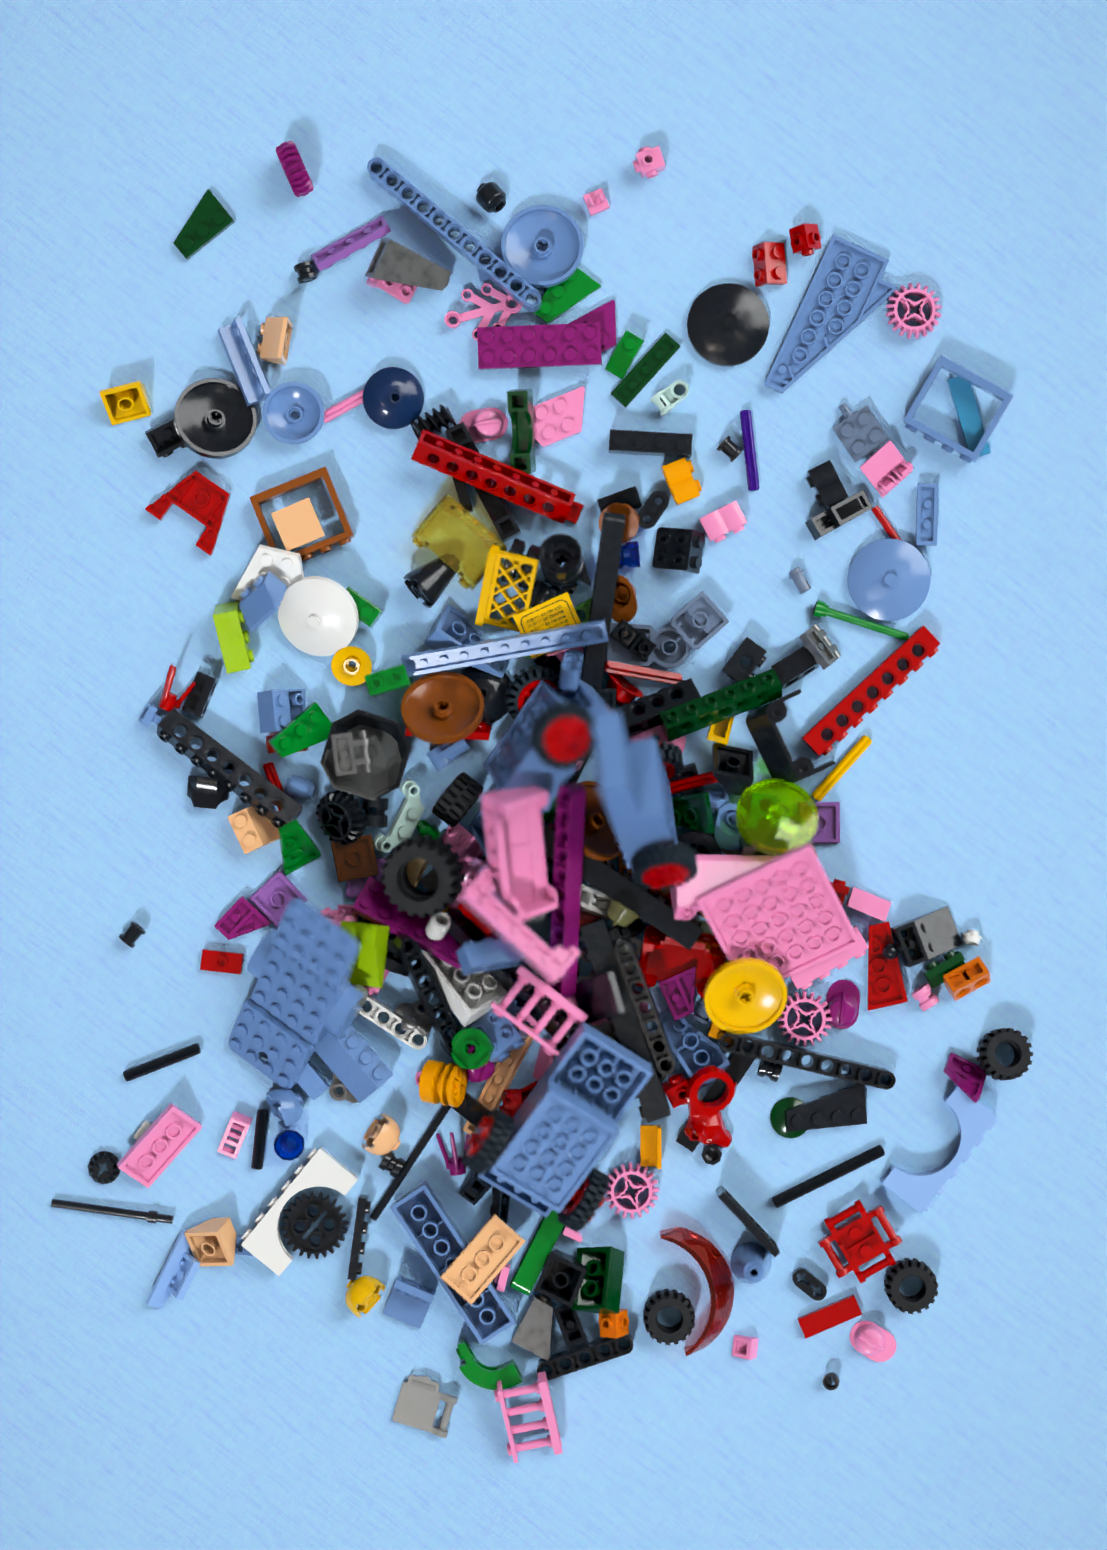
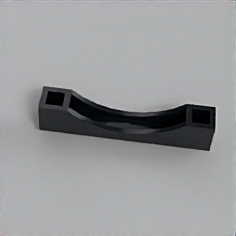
M464 422L445 431L450 441L479 453ZM474 486L502 542L504 543L520 535L521 531L504 499Z

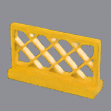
M491 546L487 556L475 625L483 627V624L486 623L519 632L517 625L513 624L510 618L530 608L539 560L501 551L500 546ZM501 558L509 559L513 565L505 569L501 563ZM524 563L533 565L532 571L527 574L520 567ZM516 568L521 577L513 580L508 572ZM505 575L510 583L502 586L497 578ZM522 580H525L529 586L524 591H521L517 585ZM513 586L518 594L510 598L505 589ZM501 592L506 600L499 604L494 595ZM521 597L525 606L518 609L513 601ZM510 604L514 612L507 615L502 607ZM498 610L503 618L498 620L490 618V615L493 611Z

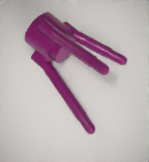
M450 1132L453 1155L450 1160L441 1136L437 1133L436 1137L446 1163V1169H449L450 1175L465 1174L466 1166L462 1163V1156H457L454 1133ZM469 1134L466 1135L464 1151L468 1148L466 1147V1142L469 1137Z

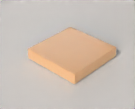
M309 497L271 513L286 551H292L325 536Z

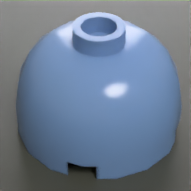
M277 1088L266 1094L268 1096L266 1100L273 1116L281 1119L278 1124L282 1129L287 1130L298 1123L303 1112L301 1105L304 1104L299 1093L295 1094L290 1089Z

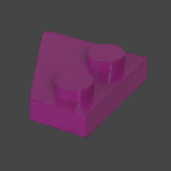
M242 896L214 927L230 940L269 926L271 922Z
M695 967L658 983L674 1021L694 1013Z
M951 1052L947 1057L943 1071L973 1102L977 1103L986 1079L985 1070Z

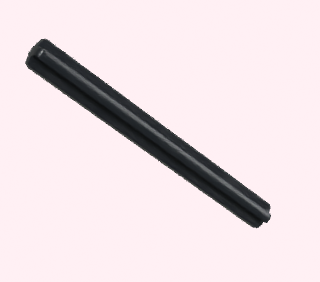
M877 1145L774 1196L772 1201L775 1207L779 1208L884 1156L885 1152L881 1145Z

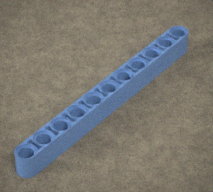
M378 157L369 160L367 169L373 181L527 311L536 312L540 309L542 301L538 290L384 160ZM380 166L382 170L379 173L372 172L373 168ZM391 179L398 180L394 186H389L388 182ZM407 192L413 193L410 199L403 198V195ZM427 205L429 208L426 212H420L418 210L419 207ZM438 218L444 219L441 225H435L434 221ZM453 231L460 233L457 238L449 237ZM473 244L475 249L469 252L465 250V247ZM484 257L491 259L490 263L486 265L481 264L480 261ZM503 270L506 272V275L503 278H498L496 273ZM518 283L522 285V288L519 291H514L511 289L512 285ZM529 297H536L538 299L535 304L527 303Z

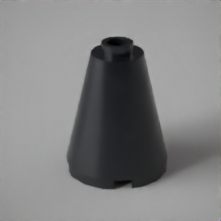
M445 553L406 574L403 579H406L404 583L416 599H423L424 602L422 604L427 608H431L460 569V561L454 554Z

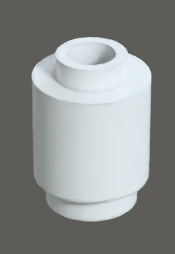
M438 912L437 915L432 916L425 928L427 936L433 940H441L451 925L449 916L444 912Z

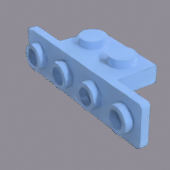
M184 1230L180 1232L146 1301V1304L149 1306L164 1308L170 1293L176 1299L183 1300L201 1264L190 1254L192 1250Z

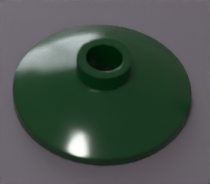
M786 1097L775 1103L770 1113V1122L777 1134L785 1138H796L807 1131L787 1132L785 1129L784 1110L803 1104L802 1100L795 1097Z

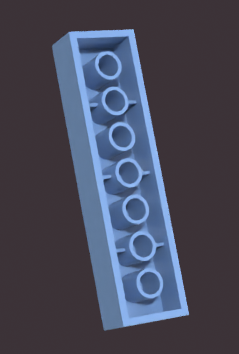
M427 1181L391 1204L390 1208L481 1345L516 1323L517 1317L501 1293L496 1290V1285L493 1281L471 1305L440 1278L468 1243Z

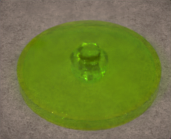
M766 779L752 784L742 793L736 807V824L742 837L755 849L771 855L781 856L811 842L819 824L818 809L814 800L803 788L786 780Z

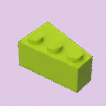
M239 600L215 605L212 615L227 674L251 669L252 662H255L253 650L249 649L248 642H250L248 630H245V619L239 607Z

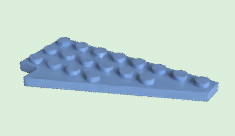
M833 234L764 386L783 394L898 289V286L881 279L889 262L888 259Z

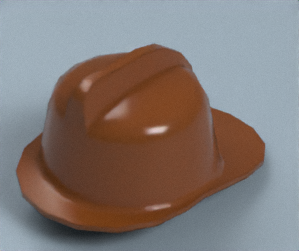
M618 575L612 619L616 622H620L621 619L629 622L636 615L638 608L636 590L627 578Z

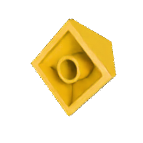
M140 381L99 391L112 426L151 416L145 386Z

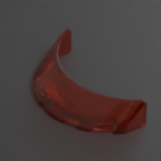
M675 1227L661 1230V1239L680 1246L698 1262L708 1281L711 1296L709 1319L702 1335L694 1345L684 1347L685 1355L689 1356L711 1344L724 1329L733 1307L734 1285L731 1281L729 1266L713 1243L687 1228Z

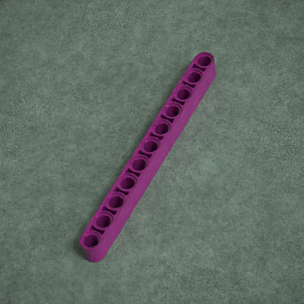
M580 782L563 785L557 791L553 888L558 893V907L552 909L550 949L552 951L559 945L562 949H569L571 946H574L578 950L586 797L585 788ZM578 956L555 983L549 984V986L565 998L572 997L576 993Z

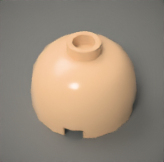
M386 1113L380 1115L383 1117L380 1120L375 1119L363 1138L366 1140V1143L361 1145L362 1148L374 1155L381 1156L388 1154L392 1150L395 1151L401 1142L399 1140L400 1128L397 1122Z

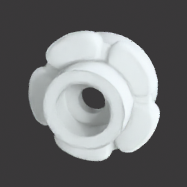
M967 930L966 933L962 934L963 943L977 946L980 940H982L979 932L975 930Z

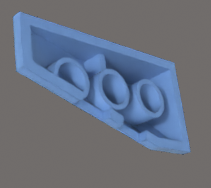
M448 604L431 628L424 643L435 650L485 640L481 637L483 634L479 630L475 631L468 623L470 620L463 613ZM507 660L472 665V667L502 678L509 662Z

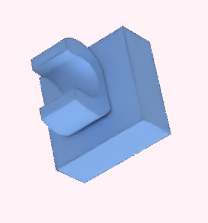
M148 702L138 720L148 727L151 721L158 725L163 718L156 714L158 708Z
M724 789L706 791L709 792L712 814L715 813V808H721L723 805L730 803L728 793Z

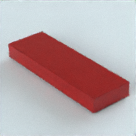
M854 1294L803 1315L797 1318L805 1338H808L860 1316L862 1312Z

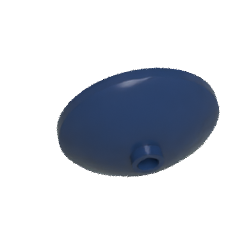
M388 367L377 371L368 379L363 390L362 401L365 412L375 424L386 429H400L410 425V420L415 421L420 415L424 404V393L420 382L412 373L402 368ZM392 394L398 395L397 401L391 399Z

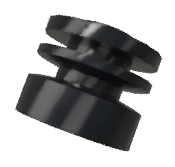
M555 534L546 538L538 552L540 566L546 580L558 587H568L577 583L585 570L582 550L578 541L566 534Z

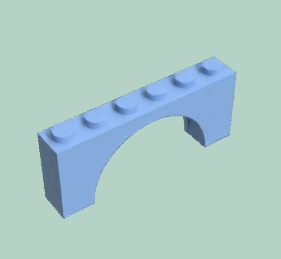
M956 1084L952 1086L943 1098L954 1112L958 1124V1140L951 1156L942 1165L927 1172H908L892 1164L880 1179L883 1185L919 1213L929 1210L935 1195H940L944 1191L946 1181L949 1178L952 1179L959 1170L957 1167L960 1163H965L968 1160L974 1145L977 1147L984 1138L982 1135L987 1129L991 1130L996 1123L995 1118L997 1115L979 1101L977 1103L973 1102Z

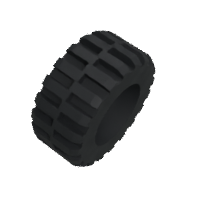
M415 835L411 839L407 838L397 845L385 858L386 863L382 865L381 872L384 873L381 877V884L386 886L383 889L385 895L389 894L391 897L389 902L392 905L394 903L399 906L397 910L400 912L408 911L407 915L412 917L417 914L419 918H426L428 915L432 917L437 915L438 912L445 910L461 892L463 887L461 883L464 881V874H461V871L464 869L463 863L458 862L457 859L460 856L457 852L453 853L451 851L453 847L449 843L446 845L442 843L443 839L439 837L432 839V835H424L423 837ZM421 859L427 861L435 868L439 878L438 889L435 892H421L410 883L407 876L409 861Z

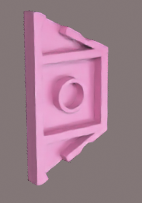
M584 386L533 406L534 438L542 447L581 432Z

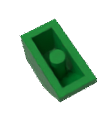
M626 330L605 370L623 380L643 347L644 340Z

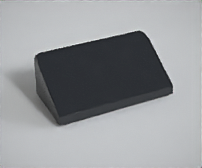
M636 486L597 500L600 512L606 506L617 502L628 504L633 509L642 507Z

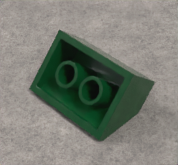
M611 1246L577 1248L576 1259L588 1270L575 1303L571 1308L572 1310L598 1314H619L624 1251Z

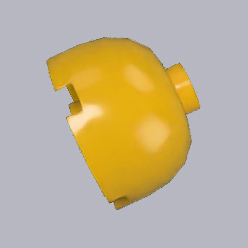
M368 1275L361 1276L356 1280H350L346 1286L348 1290L345 1294V1302L350 1311L360 1318L361 1312L367 1314L381 1298L378 1294L381 1290L385 1291V1285Z

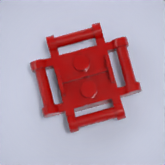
M858 1199L854 1202V1205L832 1218L827 1217L824 1219L831 1233L820 1239L818 1244L821 1248H824L836 1269L835 1273L838 1278L847 1275L853 1270L862 1284L871 1275L889 1265L893 1266L896 1264L888 1249L899 1245L902 1239L899 1235H896L884 1214L885 1210L882 1205L866 1212L861 1201ZM858 1211L860 1212V1215L835 1228L834 1225L845 1220L846 1218L857 1213ZM872 1218H878L890 1240L883 1241L871 1220ZM834 1240H836L848 1261V1264L845 1266L842 1265L830 1244ZM884 1253L886 1258L862 1272L858 1268L874 1257Z

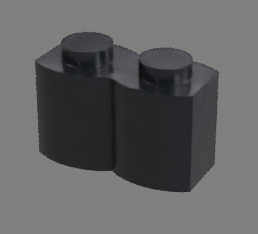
M830 460L807 471L806 481L810 488L814 487L817 495H815V499L820 507L824 506L827 509L848 498L847 492Z

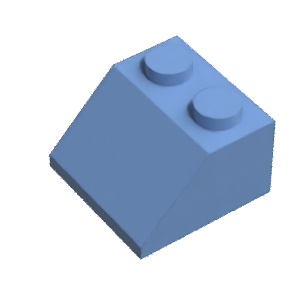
M270 571L264 576L259 575L253 582V586H247L240 594L242 598L239 607L251 632L278 610L288 587Z

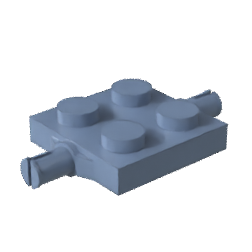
M846 403L838 407L845 418L832 429L855 463L863 457L872 456L882 444L890 440L867 405L856 412H851Z

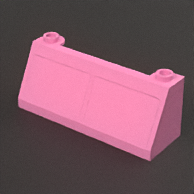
M532 785L482 794L481 801L488 868L495 873L492 876L491 883L492 886L495 885L497 887L491 895L521 922L557 908V890L548 884L541 816V808L547 807L549 801L547 790Z
M696 855L697 876L693 880L690 879L689 883H683L682 886L674 885V888L669 887L674 920H690L696 915L697 911H702L695 896L779 856Z

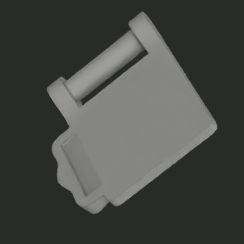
M412 1374L407 1382L404 1381L402 1383L392 1420L446 1438L454 1404H457L458 1397L439 1392V1382L430 1379L427 1375L418 1376ZM440 1400H443L446 1404L440 1425L435 1427L433 1424Z

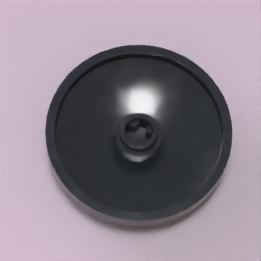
M732 283L718 284L702 292L693 302L687 319V333L694 350L703 359L718 366L731 367L748 362L760 352L769 332L768 312L759 296L742 285Z
M209 378L191 384L179 396L174 410V425L181 441L194 453L207 458L222 459L238 454L250 443L256 430L257 414L254 404L247 406L239 386L227 380Z

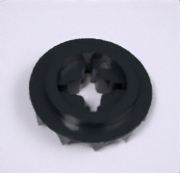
M108 1151L96 1153L90 1158L87 1166L89 1176H91L94 1182L101 1184L113 1182L120 1174V1169L116 1165L119 1159ZM109 1161L107 1166L109 1172L104 1171L103 1173L99 1174L101 1168L98 1164L103 1165L104 1163Z

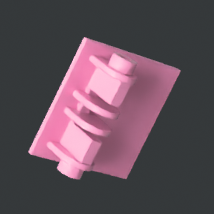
M889 440L859 468L883 498L908 476L914 467L903 458L891 440Z

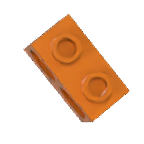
M979 956L943 975L944 985L954 1001L991 982L990 972Z

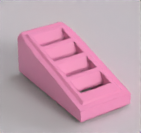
M234 1111L217 1152L236 1159L253 1119ZM231 1128L241 1131L242 1134L231 1130ZM230 1136V1137H233V1138H235V1139H238L239 1142H237V1141H235V1140H232V1139H230V1138H227V1137ZM227 1143L229 1145H232L236 1147V1149L234 1150L232 1148L224 1146V1144Z

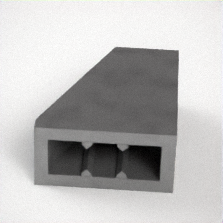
M540 1294V1296L534 1295L511 1340L513 1343L547 1361L550 1358L553 1303L549 1297L544 1294Z

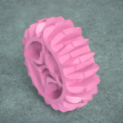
M909 283L908 290L902 285L900 287L901 292L895 290L893 293L895 297H889L888 300L892 304L886 305V309L892 310L886 313V317H892L888 324L895 323L892 330L895 332L899 328L901 330L899 336L907 332V339L911 338L912 333H914L915 339L919 338V332L923 337L927 336L926 329L932 332L934 330L932 325L937 326L939 324L935 318L941 317V313L936 311L940 310L942 306L935 305L939 301V297L933 299L932 296L935 292L932 290L928 294L926 292L928 286L921 290L920 283L916 284L915 289H913V284ZM913 295L918 296L922 299H920L917 302H913L910 299H906L905 297ZM899 301L903 304L902 307L905 310V315L901 319L897 312ZM926 303L930 311L928 321L924 318L925 315L922 312V307ZM918 305H920L916 313H913L909 317H907L911 309H914ZM909 320H914L922 325L913 327L905 323Z
M803 991V997H799L798 992H794L796 997L794 1000L790 995L787 996L790 1003H786V1008L781 1013L783 1016H779L777 1020L783 1021V1023L778 1025L779 1029L785 1028L781 1032L782 1036L790 1034L787 1038L788 1042L794 1037L796 1038L794 1041L795 1045H798L799 1041L802 1040L803 1047H806V1040H810V1044L813 1046L814 1038H817L819 1042L822 1041L819 1036L820 1033L824 1036L828 1035L823 1029H831V1025L827 1024L826 1021H832V1017L826 1016V1014L830 1013V1009H823L828 1003L824 1001L820 1004L819 1002L822 999L820 995L813 999L814 992H811L810 996L806 997L807 993ZM808 1002L816 1007L805 1011L800 1008L798 1003ZM793 1008L797 1013V1017L788 1026V1013ZM798 1010L805 1016L810 1015V1018H808L811 1027H809L808 1024L804 1021H802L801 1023L799 1022V1019H801V1017H799L800 1013L798 1012ZM818 1012H821V1023L816 1030L812 1024V1019ZM806 1027L811 1034L800 1035L793 1030Z
M629 1162V1169H625V1165L621 1164L622 1171L619 1172L615 1167L613 1171L616 1175L608 1174V1178L612 1182H608L610 1188L606 1190H608L607 1194L610 1195L605 1198V1201H613L609 1205L610 1209L617 1206L615 1214H619L622 1210L623 1218H626L627 1212H629L631 1219H634V1212H637L638 1216L642 1217L641 1210H644L647 1214L649 1213L647 1205L654 1208L655 1204L651 1199L658 1200V1196L653 1193L659 1192V1188L652 1187L658 1183L657 1179L650 1180L654 1176L653 1172L646 1175L647 1167L640 1171L639 1163H637L636 1169H633L632 1162ZM629 1175H637L644 1179L645 1182L635 1183ZM623 1177L625 1186L619 1192L614 1193L616 1183ZM628 1182L633 1189H637V1191L634 1190L635 1199L630 1192H625L626 1190L628 1191ZM649 1188L646 1199L639 1204V1193ZM628 1198L634 1206H626L619 1202L618 1199Z

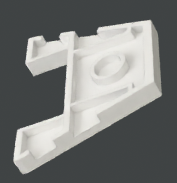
M259 545L231 595V599L240 601L242 591L247 586L252 587L255 579L259 575L264 576L268 571L288 587L295 581L304 578L301 555L295 552Z

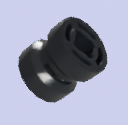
M761 1060L757 1075L760 1077L767 1076L771 1081L777 1082L783 1065Z
M389 1152L385 1155L378 1168L383 1171H390V1176L396 1178L406 1161L402 1158L397 1159L393 1152Z

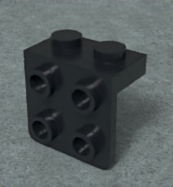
M659 527L656 534L653 567L699 574L702 566L701 557L705 545V533L692 529Z

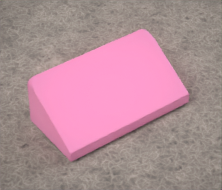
M853 887L846 906L885 922L892 902Z
M542 1044L532 1075L538 1081L552 1064L555 1054L550 1056L541 1049L543 1047Z

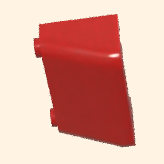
M647 925L641 949L640 964L649 988L654 987L657 981H664L695 967V987L697 988V993L703 998L708 979L725 963L726 955L716 936L701 933L691 950H688L654 926ZM636 983L637 986H641L642 988H644V986L641 983Z

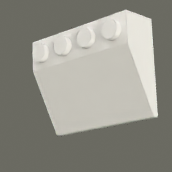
M422 951L446 1004L464 1027L485 1015L493 1008L491 1006L493 1001L499 1004L508 993L487 971L463 975L461 969L426 951Z

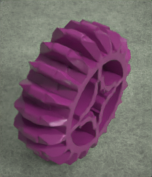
M293 141L281 143L276 147L275 151L294 195L297 197L308 195L313 191L314 187Z

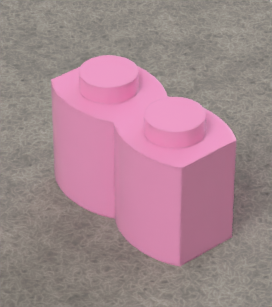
M737 501L699 519L709 541L714 540L715 543L726 539L725 534L731 531L736 534L744 530V525L747 524Z

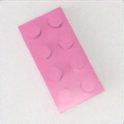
M170 1103L116 1165L120 1170L149 1188L200 1131L202 1125Z

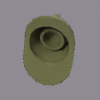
M610 899L606 914L613 921L612 926L618 924L622 927H628L635 919H639V916L619 902Z

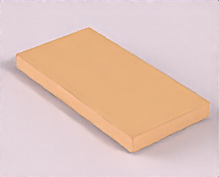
M494 1213L443 1272L440 1278L472 1305L526 1241Z

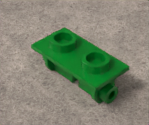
M420 820L417 823L416 827L421 837L432 835V839L440 838L441 832L436 824L431 826L425 820Z

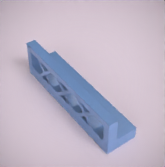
M239 317L231 325L219 328L217 332L246 404L250 406L265 401L268 395L271 394V391L242 319Z

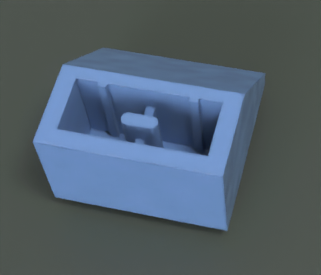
M305 689L257 692L260 733L279 732L306 709Z

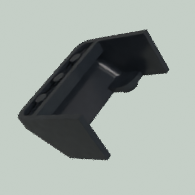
M801 689L750 712L745 720L746 726L773 782L779 787H786L836 764L834 760H830L815 768L812 761L805 757L793 761L776 726V723L782 721L787 715V708L783 701L802 693Z

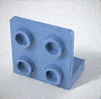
M398 1275L383 1314L420 1329L436 1290Z

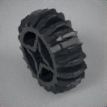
M335 790L327 793L319 800L320 803L316 806L318 811L315 813L319 818L316 821L321 825L319 829L324 830V836H329V841L336 843L339 840L341 845H347L359 839L366 830L364 826L367 823L364 819L366 814L362 812L363 806L358 804L359 799H354L353 794Z

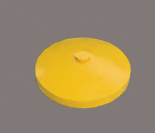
M740 958L722 965L710 976L704 989V1006L711 1021L722 1030L734 1034L755 1033L767 1028L779 1018L786 1005L787 988L780 972L770 963L756 958Z

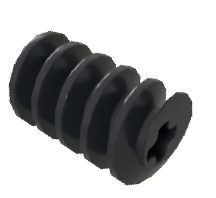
M440 404L439 412L432 408V416L425 412V420L420 416L417 417L418 423L410 420L416 437L419 439L423 429L433 434L437 430L442 434V426L448 430L450 429L449 422L454 426L457 425L448 407L445 408Z

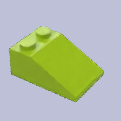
M341 921L340 928L353 936L359 943V951L348 981L351 984L383 988L389 926L356 921Z

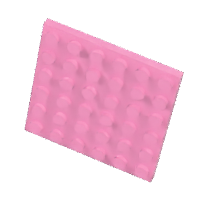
M810 842L695 896L729 962L740 958L760 959L773 965L780 972L783 979L860 944Z

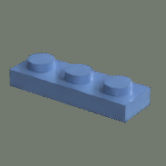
M918 483L915 546H937L938 484Z

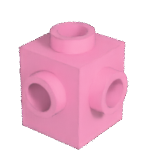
M649 146L643 147L638 150V153H635L633 165L636 173L640 172L641 178H653L659 175L658 172L665 170V162L659 146L651 149Z

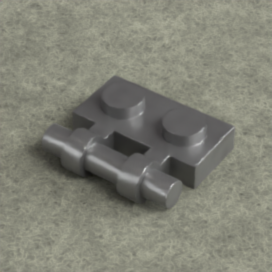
M816 623L799 638L803 646L813 655L816 663L825 670L840 658L841 655L837 651V646L832 644L827 638L825 630H821Z
M367 730L358 731L359 740H353L352 732L331 735L336 776L358 774L357 765H363L364 773L372 772L371 763L373 761L369 754L368 745H370V738H367ZM360 746L362 758L356 759L354 747Z

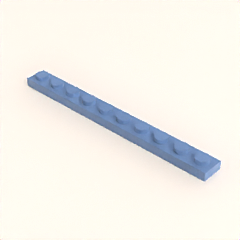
M605 619L406 654L401 656V661L405 665L407 675L410 677L608 642Z

